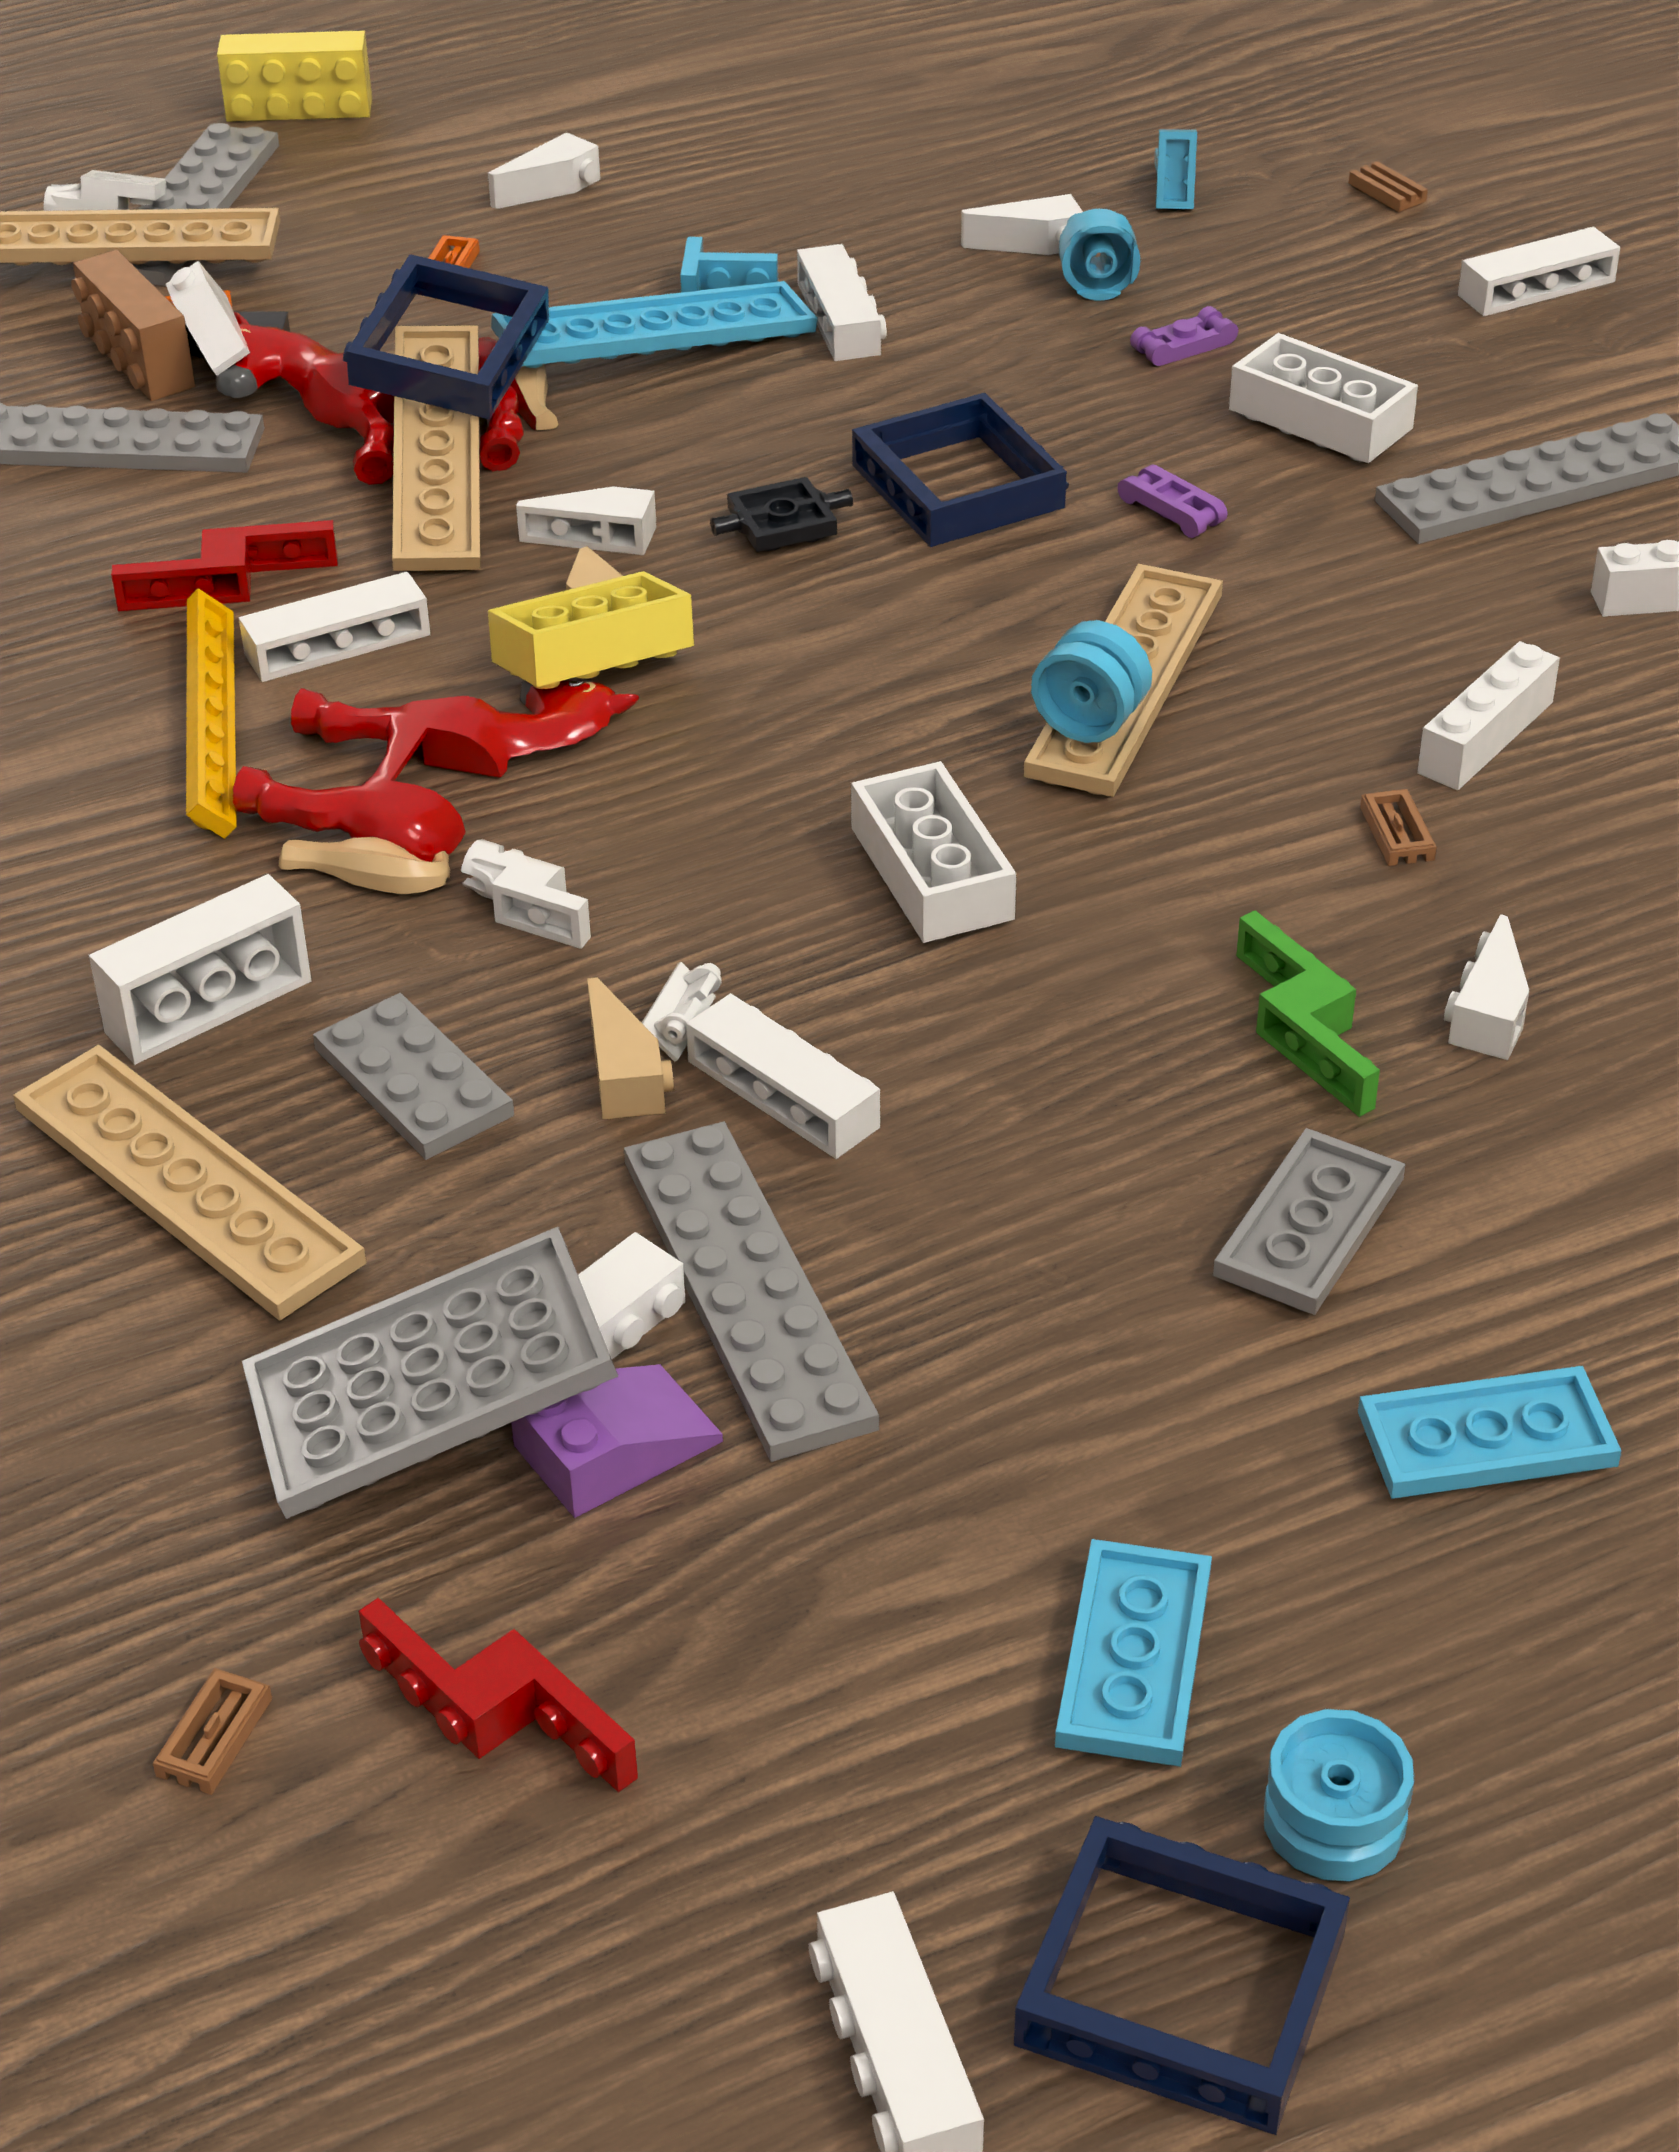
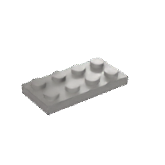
M401 993L313 1034L315 1050L425 1160L514 1116L513 1100Z
M1306 1128L1214 1260L1213 1276L1315 1315L1404 1179L1406 1164Z

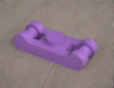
M1207 306L1199 312L1198 316L1190 319H1180L1171 325L1150 330L1145 326L1139 327L1131 335L1130 344L1139 353H1145L1146 358L1154 365L1162 366L1232 343L1238 335V327L1230 319L1223 318L1217 309Z
M1154 464L1140 470L1138 477L1132 475L1118 483L1119 496L1125 503L1132 504L1136 501L1161 516L1179 524L1183 533L1190 538H1195L1204 533L1207 526H1216L1227 519L1226 506L1220 499Z

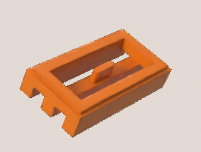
M443 235L428 259L441 262L445 259V263L470 268L480 252L479 240L476 238Z

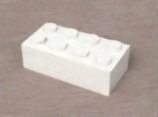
M1277 333L1232 366L1229 409L1245 415L1250 420L1260 421L1276 427L1283 433L1294 434L1312 441L1319 447L1330 448L1348 455L1355 461L1370 463L1413 429L1418 385Z
M941 761L851 783L852 830L923 943L1015 920L1016 872Z
M269 874L89 955L104 1032L134 1065L312 982L300 903Z

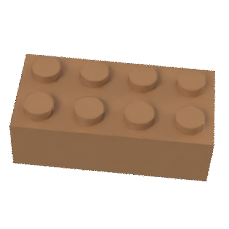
M117 249L73 262L75 279H72L71 283L74 295L81 305L82 314L78 315L80 329L86 338L90 337L95 342L102 355L106 354L113 361L117 371H122L129 378L132 386L135 389L139 388L150 401L194 388L195 381L184 315Z

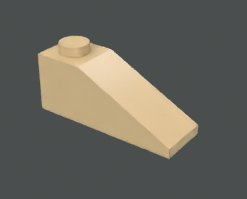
M598 977L587 978L602 1118L613 1119L664 1114V1092L674 1091L671 1060L661 1061L658 1039Z

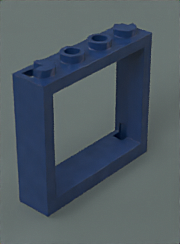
M410 254L402 267L394 271L391 284L385 293L379 294L375 308L370 316L364 317L359 333L353 342H348L345 347L343 361L347 362L349 385L490 419L549 321L548 287ZM416 294L512 317L478 374L380 351Z
M985 392L852 429V466L930 547L1065 508L1066 490L1069 487V483L1066 481L1067 471ZM979 437L1021 479L941 502L900 459Z
M1095 1816L1015 2007L1014 2046L1277 2135L1344 1938L1350 1897L1333 1892L1322 1884L1305 1883L1270 1872L1265 1867L1256 1863L1239 1862L1205 1851L1194 1843L1176 1842L1145 1832L1131 1823L1114 1822ZM1101 1869L1314 1937L1270 2067L1050 1994Z

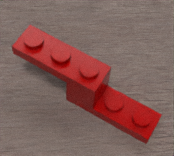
M333 520L202 529L201 558L112 565L111 576L118 611L186 607L187 599L197 588L221 604L250 602L251 572L338 566Z
M377 1598L359 1610L363 1638L359 1640V1645L366 1660L374 1669L378 1671L385 1669L397 1680L402 1694L413 1706L420 1707L423 1705L436 1718L440 1730L451 1743L457 1745L461 1742L478 1759H481L536 1719L547 1736L553 1740L561 1738L575 1752L580 1765L590 1776L594 1778L601 1776L618 1793L638 1779L635 1739L515 1629H512L454 1669L381 1599Z

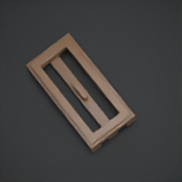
M1378 161L1373 162L1371 168L1367 165L1361 167L1360 172L1357 170L1349 171L1348 183L1397 212L1427 201L1428 189Z
M1408 789L1361 795L1360 809L1388 866L1398 865L1399 857H1404L1407 864L1416 863L1417 855H1423L1425 861L1435 860L1437 847ZM1393 802H1397L1415 842H1410L1403 827L1404 823L1392 805Z
M214 1668L154 1760L153 1766L156 1777L168 1780L170 1775L177 1776L178 1784L190 1787L193 1782L199 1783L201 1792L212 1795L271 1702L270 1685ZM225 1689H230L231 1692L219 1711L213 1713L204 1727V1734L187 1761L181 1759Z

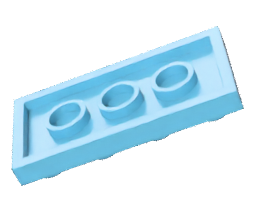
M1583 1366L1360 1396L1358 1414L1391 1499L1619 1466L1622 1450Z
M1091 1539L1056 1727V1748L1181 1767L1212 1556Z

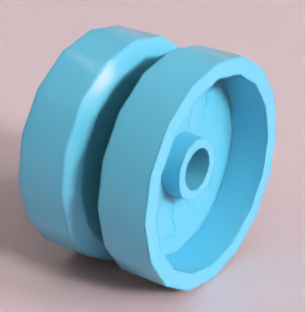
M1100 620L1082 621L1068 629L1057 642L1055 648L1049 651L1038 664L1032 675L1031 694L1038 712L1052 728L1062 735L1083 743L1102 742L1115 735L1126 722L1129 715L1144 700L1151 688L1152 668L1146 652L1137 640L1119 626Z
M1324 1709L1300 1716L1284 1728L1270 1752L1268 1784L1266 1786L1264 1802V1830L1275 1851L1295 1869L1322 1880L1353 1881L1374 1875L1393 1861L1405 1838L1408 1807L1411 1803L1414 1787L1413 1759L1401 1737L1380 1720L1352 1710Z

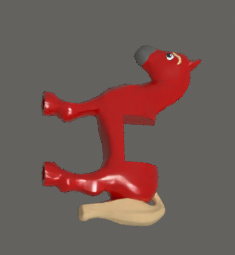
M234 312L250 353L216 377L217 390L224 395L241 398L253 394L266 381L281 376L299 391L304 406L317 421L336 428H354L364 438L363 447L355 451L353 458V469L358 480L368 485L382 484L391 478L394 465V425L391 424L394 423V396L349 385L347 362L343 361L344 353H336L300 333L288 332L277 327L251 325L243 316ZM489 336L479 338V371L497 341ZM545 364L538 368L522 366L492 417L487 419V432L479 437L480 460L483 467L492 471L507 470L517 462L520 454L517 443L520 442L524 435L522 423L517 412L536 431L557 428V417L545 406L548 390Z
M567 679L560 681V685L555 688L538 689L523 680L520 701L533 714L501 712L482 699L470 696L412 701L399 707L356 708L339 701L328 702L322 693L301 688L295 695L291 709V725L294 733L305 735L319 734L327 743L364 738L387 741V748L383 760L375 773L360 786L336 787L322 790L288 786L274 781L267 770L243 766L238 772L233 786V804L236 811L247 814L258 813L268 823L285 822L315 832L340 829L349 833L351 837L341 842L331 843L288 840L283 844L279 856L278 866L281 869H315L338 877L352 885L389 893L411 894L425 892L445 885L446 879L450 878L449 855L462 841L466 830L460 814L440 794L419 785L395 781L421 742L425 765L501 778L507 772L508 760L510 758L571 746L586 740L600 731V729L608 726L611 715L615 713L621 714L630 709L639 700V696L636 694L616 695L611 688L596 682Z

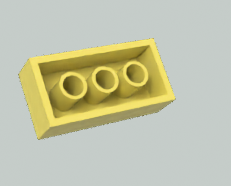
M365 31L221 35L217 58L226 121L370 117L372 92Z
M645 571L488 610L492 662L538 689L555 688L560 685V681L574 677L580 679L593 678L599 675V671L612 667L631 668L638 665L639 660L650 657H672L677 654V650L694 646L691 594Z

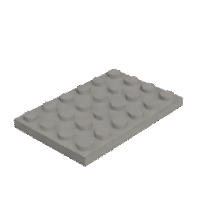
M558 1227L242 1361L277 1503L286 1519L306 1510L315 1509L327 1501L362 1486L371 1485L385 1476L418 1462L427 1461L441 1452L469 1440L483 1437L492 1430L527 1415L536 1414L548 1406L581 1392L592 1390L600 1384L618 1377Z

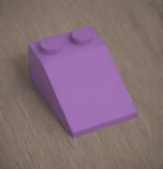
M660 1364L615 1368L618 1377L606 1381L592 1390L581 1392L548 1406L536 1414L527 1415L511 1422L515 1448L574 1518L723 1442V1434Z

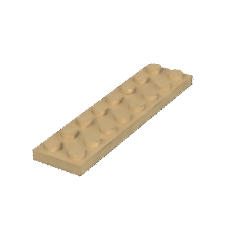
M279 208L0 211V263H14L19 266H25L34 262H52L55 265H67L116 249L133 264H144L149 261H168L173 264H180L188 260H206L210 263H221L226 260H245L250 263H257L265 259H272L280 225Z
M395 326V355L478 374V326ZM394 396L393 571L481 570L478 416Z
M1138 564L1105 622L1117 625L1132 635L1146 652L1152 668L1150 690L1136 710L1129 715L1118 732L1102 742L1083 743L1067 738L1046 723L1024 761V777L1039 780L1046 784L1062 785L1084 790L1095 795L1102 794L1114 797L1222 596L1223 581Z
M100 1045L95 1046L13 1095L16 1109L19 1113L279 1321L366 1264L364 1247Z

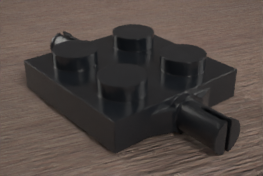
M808 477L727 494V504L731 515L711 518V530L714 536L739 531L746 535L756 552L774 551L782 546L800 542H815L823 537L837 535V519L831 510L853 506V497L849 488L826 494L815 488Z

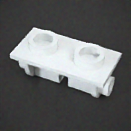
M682 962L678 963L642 1021V1024L658 1039L659 1047L674 1062L679 1059L687 1046L686 1023L711 1006L716 997L713 992L717 991L722 983L720 969L712 963L697 966L691 971Z

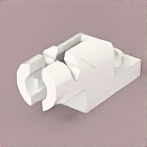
M91 170L81 176L80 184H51V186H47L44 197V211L128 210L129 198L132 204L152 205L153 200L155 201L165 195L166 179Z
M483 839L476 840L465 855L461 872L473 877L467 878L462 884L483 897L493 899L495 922L576 948H583L591 938L588 899L566 893L564 867L524 856L523 852L517 849L504 852V846Z

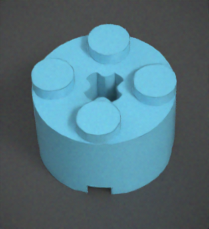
M1091 209L1082 213H1076L1069 218L1059 240V256L1066 281L1078 294L1090 300H1109L1120 295L1123 289L1135 281L1140 270V253L1134 231L1127 218L1108 209ZM1101 252L1100 257H1094L1097 253Z

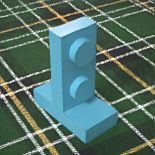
M1159 129L1158 149H1155L1154 159L1157 174L1156 209H1194L1197 130Z
M687 237L680 275L681 293L778 282V254L703 252V237Z

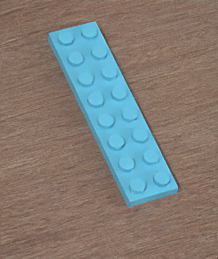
M785 281L549 307V321L522 366L538 368L543 364L556 362L573 364L580 362L582 359L590 358L614 359L619 355L633 353L649 355L658 350H689L692 346L709 344L724 346L729 342L743 340L759 342L765 338L777 336L793 338L803 333L816 332L817 317ZM492 313L491 329L500 338L512 317Z

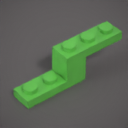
M1256 910L1240 917L1236 956L1274 986L1259 995L1256 1033L1357 1116L1361 1117L1374 1110L1380 1069L1371 1060L1362 1056L1338 1036L1352 1028L1356 989L1346 979L1337 975L1311 952L1305 950L1278 926L1273 925Z

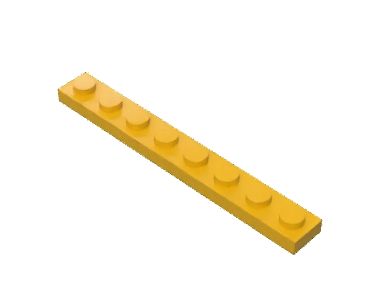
M197 588L187 599L186 816L190 817L198 827L204 830H211L225 839L237 827L236 809L233 804V786L236 779L234 611Z

